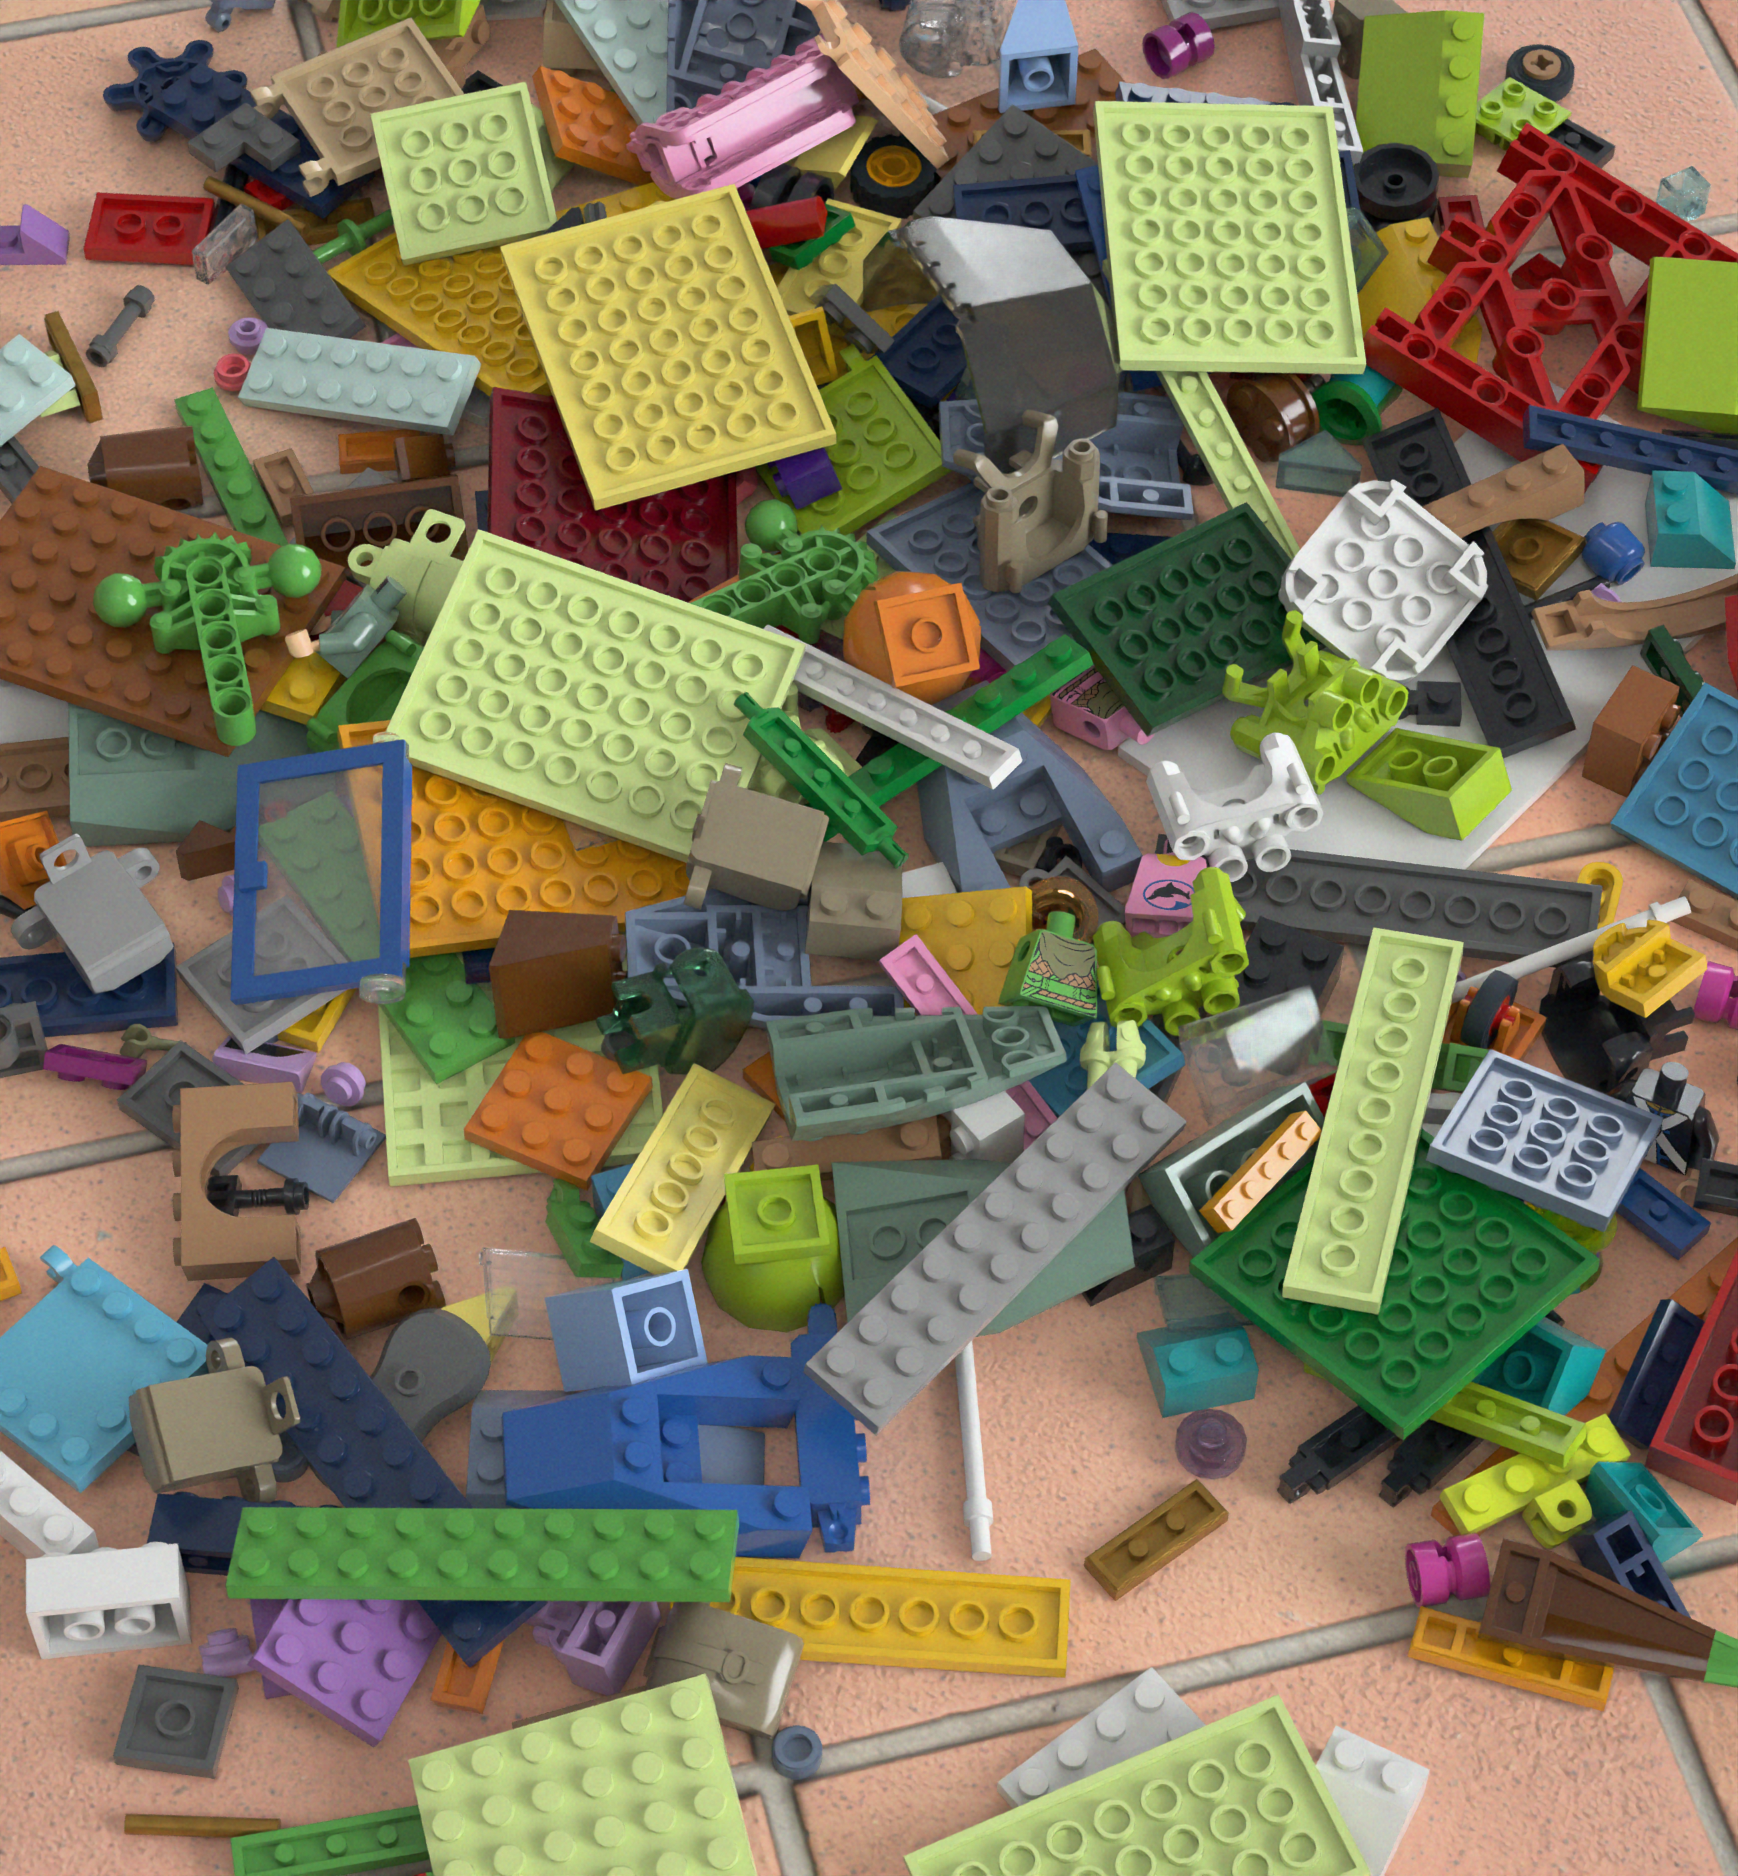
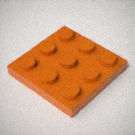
M539 66L532 75L554 155L639 186L654 182L650 175L651 171H643L637 154L629 152L626 144L632 141L630 134L636 131L638 125L617 93L604 89L596 83H587L573 78L563 71H554Z
M545 1032L527 1034L465 1126L464 1137L467 1141L588 1191L592 1185L591 1176L599 1174L653 1088L652 1077Z

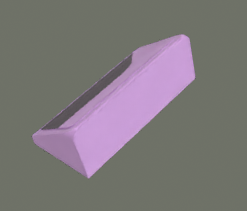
M229 1035L216 1049L212 1060L214 1064L236 1079L258 1084L293 1082L296 1092L302 1093L317 1056L316 1052L268 1042L245 1054Z

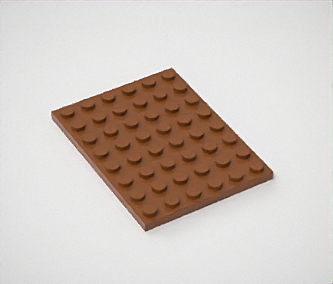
M40 466L0 520V679L229 757L235 746L224 744L217 736L200 650L174 649L172 652L164 654L155 650L150 619L153 615L163 611L162 606L147 608L146 614L137 623L127 628L113 627L103 622L93 607L95 587L105 577L114 573L130 574L138 578L142 584L159 582L154 571L155 557L164 556L166 546L177 548L180 538L188 542L195 540L197 533L202 539L210 538L216 532L220 540H224L232 535L237 544L247 542L252 556L249 566L268 563L269 557L282 546ZM319 559L322 566L319 584L311 593L301 598L286 597L275 592L273 587L258 589L259 595H271L276 598L280 630L274 635L267 636L261 634L241 642L255 716L294 659L289 653L285 642L286 635L302 629H307L308 634L311 633L346 580L345 567Z

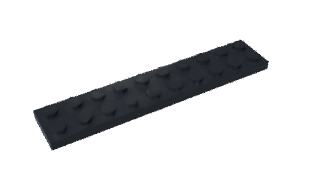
M1439 408L1361 439L1377 480L1390 482L1393 479L1406 486L1403 492L1421 507L1472 485ZM1488 526L1461 538L1468 545L1474 541L1484 552L1482 558L1487 570L1486 584L1489 586L1482 600L1474 607L1446 642V646L1488 746L1500 748L1504 759L1574 731L1576 726L1491 528Z

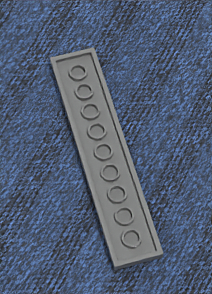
M1115 1062L805 1364L803 1372L872 1433L877 1435L1183 1131L1187 1121Z

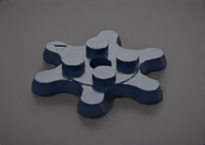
M195 40L186 46L185 51L180 56L169 59L159 57L149 47H137L131 50L128 54V63L138 73V76L132 82L114 84L107 87L103 91L105 103L114 111L133 109L143 112L142 117L136 124L137 132L147 142L160 140L169 127L149 115L148 103L200 62L208 66L214 53L213 45L205 40ZM238 70L218 72L246 89L247 77L243 72Z

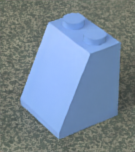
M1065 0L1017 1L1000 49L999 113H1005L1012 104L1021 111L1075 104L1078 43Z
M688 1269L589 1286L545 1297L564 1392L589 1390L602 1386L633 1385L688 1367L708 1363Z

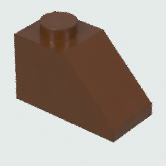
M443 434L395 438L392 446L399 482L450 475L449 468L456 467L452 443H444Z

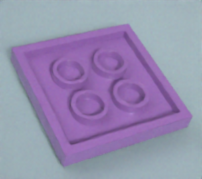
M286 1599L247 1665L374 1748L382 1740L442 1633L417 1600Z

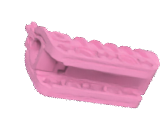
M819 34V36L825 41L823 34ZM815 37L798 45L795 55H779L772 60L770 68H754L749 71L744 82L730 81L723 85L721 94L717 96L712 94L701 96L697 100L696 107L692 109L680 107L677 110L663 114L653 124L645 122L639 125L636 131L630 134L632 141L626 144L629 152L637 154L643 171H651L650 175L655 184L672 198L679 199L735 184L736 188L853 126L856 123V118L852 107L859 103V99L852 81L838 68L836 62L830 56L823 54L819 50Z

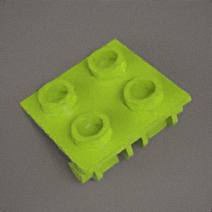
M1509 77L1477 102L1475 134L1490 140L1494 145L1500 143V148L1507 150L1514 139L1517 140L1520 131L1526 123L1547 135L1569 118L1572 112Z

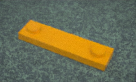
M1420 1606L1407 1657L1604 1712L1613 1677V1667L1527 1654L1525 1650L1479 1638L1480 1622Z

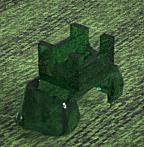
M698 947L687 949L677 955L669 968L663 962L656 965L654 971L613 982L611 989L617 998L616 1005L611 1014L598 1017L596 1024L602 1035L624 1031L634 1037V1044L616 1050L613 1055L623 1074L659 1064L669 1074L687 1075L693 1063L713 1072L730 1057L740 1043L752 1018L754 1001L747 989H739L722 956L711 948ZM694 970H703L707 976H698L694 973ZM673 975L689 1007L683 1008L676 1005L663 981L665 976Z

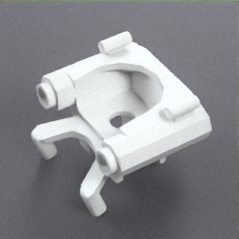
M1271 733L1264 737L1260 744L1263 764L1254 766L1248 778L1243 782L1225 789L1201 791L1190 788L1184 772H1181L1177 763L1161 761L1152 766L1146 783L1172 851L1179 860H1195L1205 855L1210 867H1217L1222 872L1229 874L1230 882L1237 881L1245 875L1248 869L1246 860L1254 858L1258 868L1266 872L1280 870L1288 864L1291 852L1284 837L1292 831L1307 832L1319 825L1324 813L1296 746L1288 735ZM1232 803H1242V804H1243V805H1236V806H1227V805L1232 804Z

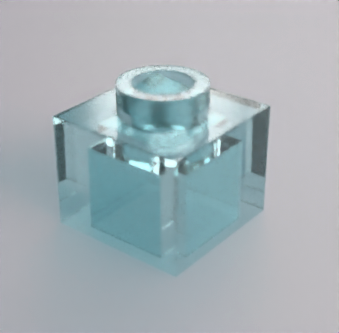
M1693 166L1660 180L1656 203L1685 221L1695 220L1702 214H1705L1711 184Z

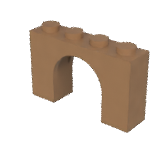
M293 1082L181 1088L180 1105H173L172 1109L173 1129L175 1133H180L181 1149H173L174 1176L181 1177V1193L173 1194L174 1220L181 1221V1237L173 1239L175 1266L182 1267L188 1281L245 1278L252 1275L271 1258L275 1257L289 1275L301 1274L300 1227L295 1214L235 1217L215 1208L206 1196L207 1180L212 1168L229 1151L244 1145L299 1141L298 1096Z

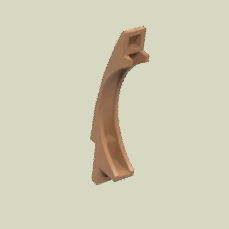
M1738 574L1689 592L1641 602L1607 601L1598 598L1590 590L1578 592L1573 600L1535 608L1531 613L1547 651L1596 649L1644 644L1648 630L1663 624L1672 638H1687L1726 630L1724 597L1738 595Z

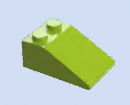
M1400 728L1393 730L1346 776L1347 783L1427 834L1460 841L1468 836L1512 791L1500 748Z

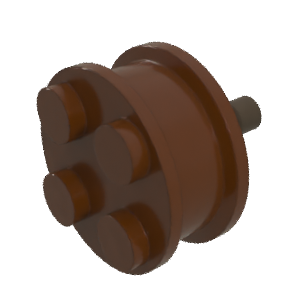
M1254 372L1252 380H1239L1229 388L1227 412L1244 443L1253 450L1260 461L1279 462L1292 453L1294 445H1305L1317 436L1320 425L1319 414L1311 395L1319 386L1326 382L1320 374H1315L1305 382H1302L1294 373Z

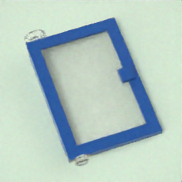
M381 732L373 736V744L238 765L230 1001L235 1005L359 988L361 999L376 1004L395 1003L405 998L406 968H409L412 764L409 762V744L404 739L400 740L399 735L391 732Z

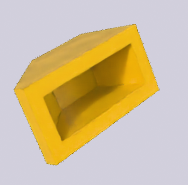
M822 306L789 316L816 385L837 380L839 375Z

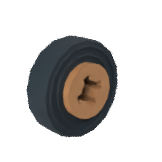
M1542 44L1527 45L1514 51L1508 59L1505 80L1511 77L1542 96L1557 102L1566 97L1571 90L1574 82L1575 66L1571 58L1558 48Z

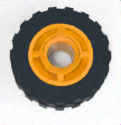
M887 134L883 137L877 136L872 138L871 141L865 142L851 166L850 191L853 193L855 203H858L861 208L906 219L908 216L913 215V210L936 187L937 168L904 135L893 136V134Z

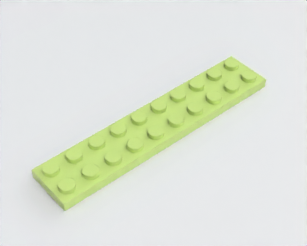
M1373 927L1283 1283L1282 1297L1379 1314L1461 964L1464 942Z

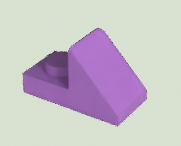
M23 204L20 226H0V265H66L70 240L69 231L31 206Z

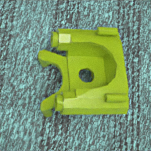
M1292 610L1286 615L1282 632L1283 644L1293 662V668L1288 677L1287 671L1279 669L1267 680V687L1262 688L1241 682L1244 671L1237 664H1232L1226 669L1222 694L1229 701L1264 708L1261 718L1251 714L1236 719L1230 731V737L1239 750L1262 760L1260 744L1264 737L1271 733L1288 735L1296 746L1315 793L1321 795L1325 790V784L1340 777L1392 726L1397 724L1399 716L1407 705L1409 692L1404 685L1359 666L1358 661L1354 658L1347 661L1327 651H1318V645L1313 641L1305 645L1300 635L1303 615L1296 610ZM1307 699H1308V707L1305 706V704H1304Z
M1217 867L1205 868L1197 874L1196 879L1192 882L1195 892L1191 895L1193 921L1169 936L1154 938L1146 931H1143L1131 938L1130 933L1117 921H1108L1098 927L1097 932L1093 935L1099 968H1097V978L1101 998L1106 1000L1112 1027L1117 1028L1118 1021L1134 1020L1137 1027H1139L1147 1019V1016L1162 1014L1165 1029L1168 1033L1175 1036H1185L1195 1032L1201 1025L1198 1008L1204 1006L1207 1013L1216 1016L1226 1015L1237 1009L1240 1004L1237 989L1239 983L1234 975L1240 974L1249 965L1240 926V922L1246 917V912L1233 896L1229 874L1222 872ZM1183 949L1178 956L1175 954L1179 950Z

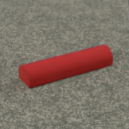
M820 196L746 211L761 249L823 237L828 212Z

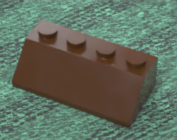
M457 474L290 496L296 544L313 550L319 559L345 567L346 576H353L348 565V556L355 547L370 544L384 549L385 546L389 547L394 538L410 543L422 518L429 509L464 520ZM434 524L428 529L426 537L431 542L440 543L450 536L451 529L446 524ZM466 528L450 556L464 561L468 552ZM364 561L361 563L360 566H368L372 563V561Z

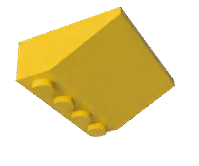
M1429 217L1391 224L1351 246L1363 338L1372 324L1375 325L1378 316L1385 307L1414 324L1421 310L1448 276L1427 263L1439 239ZM1476 314L1450 347L1474 363L1478 360L1483 330Z

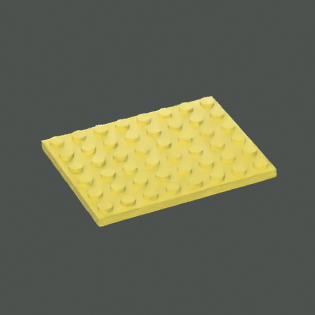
M735 184L500 246L503 263L595 511L837 444L835 429Z

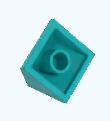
M1597 1462L1591 1468L1584 1494L1590 1503L1592 1515L1598 1520L1606 1514L1632 1510L1661 1564L1693 1545L1703 1536L1702 1532L1642 1463Z

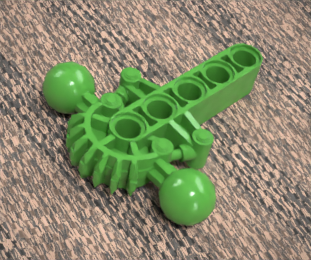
M776 499L763 500L749 510L745 520L746 535L752 544H745L740 550V581L690 604L762 629L767 625L776 627L782 624L796 632L800 641L806 644H814L820 639L821 624L826 619L838 620L843 614L847 616L861 591L867 585L878 580L879 571L877 570L874 553L868 551L866 542H857L854 533L844 536L840 533L839 527L832 532L825 531L821 525L819 530L809 531L798 536L796 534L798 524L793 510L787 504ZM776 551H780V552H781V554H776V555H771V554L769 553V552H776Z
M216 532L210 538L202 539L197 533L195 540L188 542L180 538L177 548L166 546L164 556L155 557L154 571L159 582L142 584L138 578L130 574L114 573L105 577L95 587L93 607L103 622L113 627L127 628L137 623L146 614L147 608L162 606L163 611L153 615L150 619L155 650L162 654L170 653L174 649L200 650L217 736L224 744L240 746L251 741L256 734L254 708L241 642L261 634L267 636L274 635L280 630L276 598L271 595H259L258 589L273 587L275 592L286 597L301 598L311 593L318 586L322 566L313 550L300 544L291 543L278 548L269 557L268 563L249 566L252 556L247 542L237 544L232 535L224 540H220Z

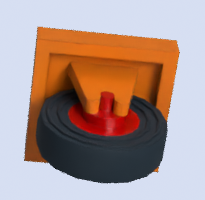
M1494 970L1483 982L1480 989L1471 986L1464 999L1451 1004L1442 1043L1492 1049L1523 1061L1543 1031L1547 1017L1514 1002L1518 981L1502 971Z

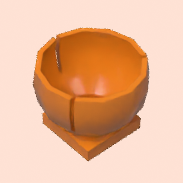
M895 571L867 585L861 591L844 620L843 657L847 664L891 685L892 688H897L932 706L958 693L970 673L980 669V621L963 592L962 583L951 585L933 573Z

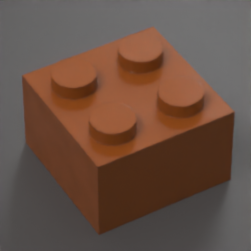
M1632 665L1593 722L1582 777L1627 798L1671 733L1669 730L1675 724L1681 709L1680 706L1676 705L1680 687Z

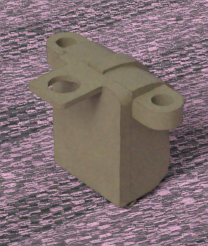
M725 763L720 781L711 780L702 812L697 815L692 834L693 843L686 864V874L690 883L683 905L701 910L706 890L716 889L770 909L781 911L794 909L797 907L799 899H806L808 896L829 817L824 815L823 811L737 786L742 767Z
M235 1339L214 1340L208 1344L206 1362L209 1374L149 1385L136 1390V1393L129 1397V1415L144 1476L154 1493L169 1492L237 1477L243 1499L249 1502L271 1503L276 1500L277 1484L272 1464L278 1462V1458L282 1454L279 1434L299 1424L298 1408L290 1379L287 1376L281 1377L265 1385L263 1374L257 1367H245L241 1349ZM278 1392L281 1393L286 1404L284 1419L279 1415L276 1406Z
M674 1602L673 1607L669 1611L666 1624L658 1628L643 1673V1676L648 1677L645 1691L706 1674L709 1679L720 1724L764 1739L774 1740L803 1650V1639L785 1630L709 1606L710 1602Z

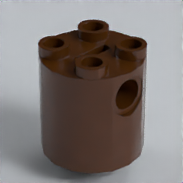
M180 425L100 436V441L87 463L91 483L172 510L196 508L197 505H204L192 426L184 427Z
M416 1218L315 1251L317 1269L311 1282L306 1283L310 1302L323 1318L327 1317L334 1320L344 1340L399 1323L408 1315L419 1310L428 1308L441 1309L446 1306L441 1286L437 1280L433 1281L431 1276L432 1272L438 1271L434 1251L430 1244L423 1245V1235Z

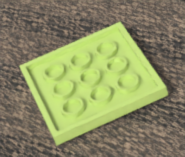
M526 82L370 114L403 266L541 236L557 222Z

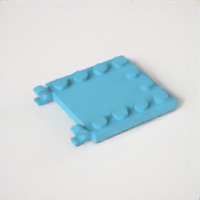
M53 1245L40 1256V1259L50 1267L46 1271L47 1275L59 1284L0 1337V1432L76 1491L82 1493L135 1443L129 1415V1397L135 1394L136 1390L149 1385L209 1374L206 1362V1349L208 1345L90 1258L76 1266L64 1251Z

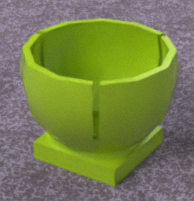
M819 1165L724 1174L726 1202L715 1213L709 1225L701 1261L705 1280L718 1307L748 1328L787 1333L808 1326V1310H811V1306H815V1303L820 1304L819 1291L822 1304L827 1303L828 1306L831 1305L832 1309L845 1296L836 1205L823 1196Z

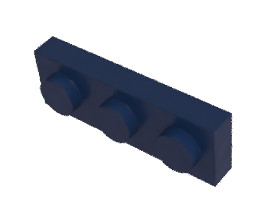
M1672 1299L1660 1300L1608 1416L1619 1436L1638 1449H1649L1705 1321Z

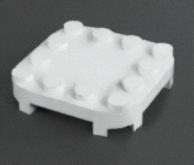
M1393 479L1390 482L1377 480L1365 483L1359 482L1345 494L1289 563L1282 576L1281 588L1278 594L1279 600L1285 606L1287 612L1296 610L1303 615L1302 627L1340 658L1347 661L1354 658L1358 661L1359 666L1403 684L1413 680L1430 664L1474 607L1482 600L1489 586L1486 584L1487 570L1482 558L1484 552L1474 541L1468 545L1403 492L1406 486Z

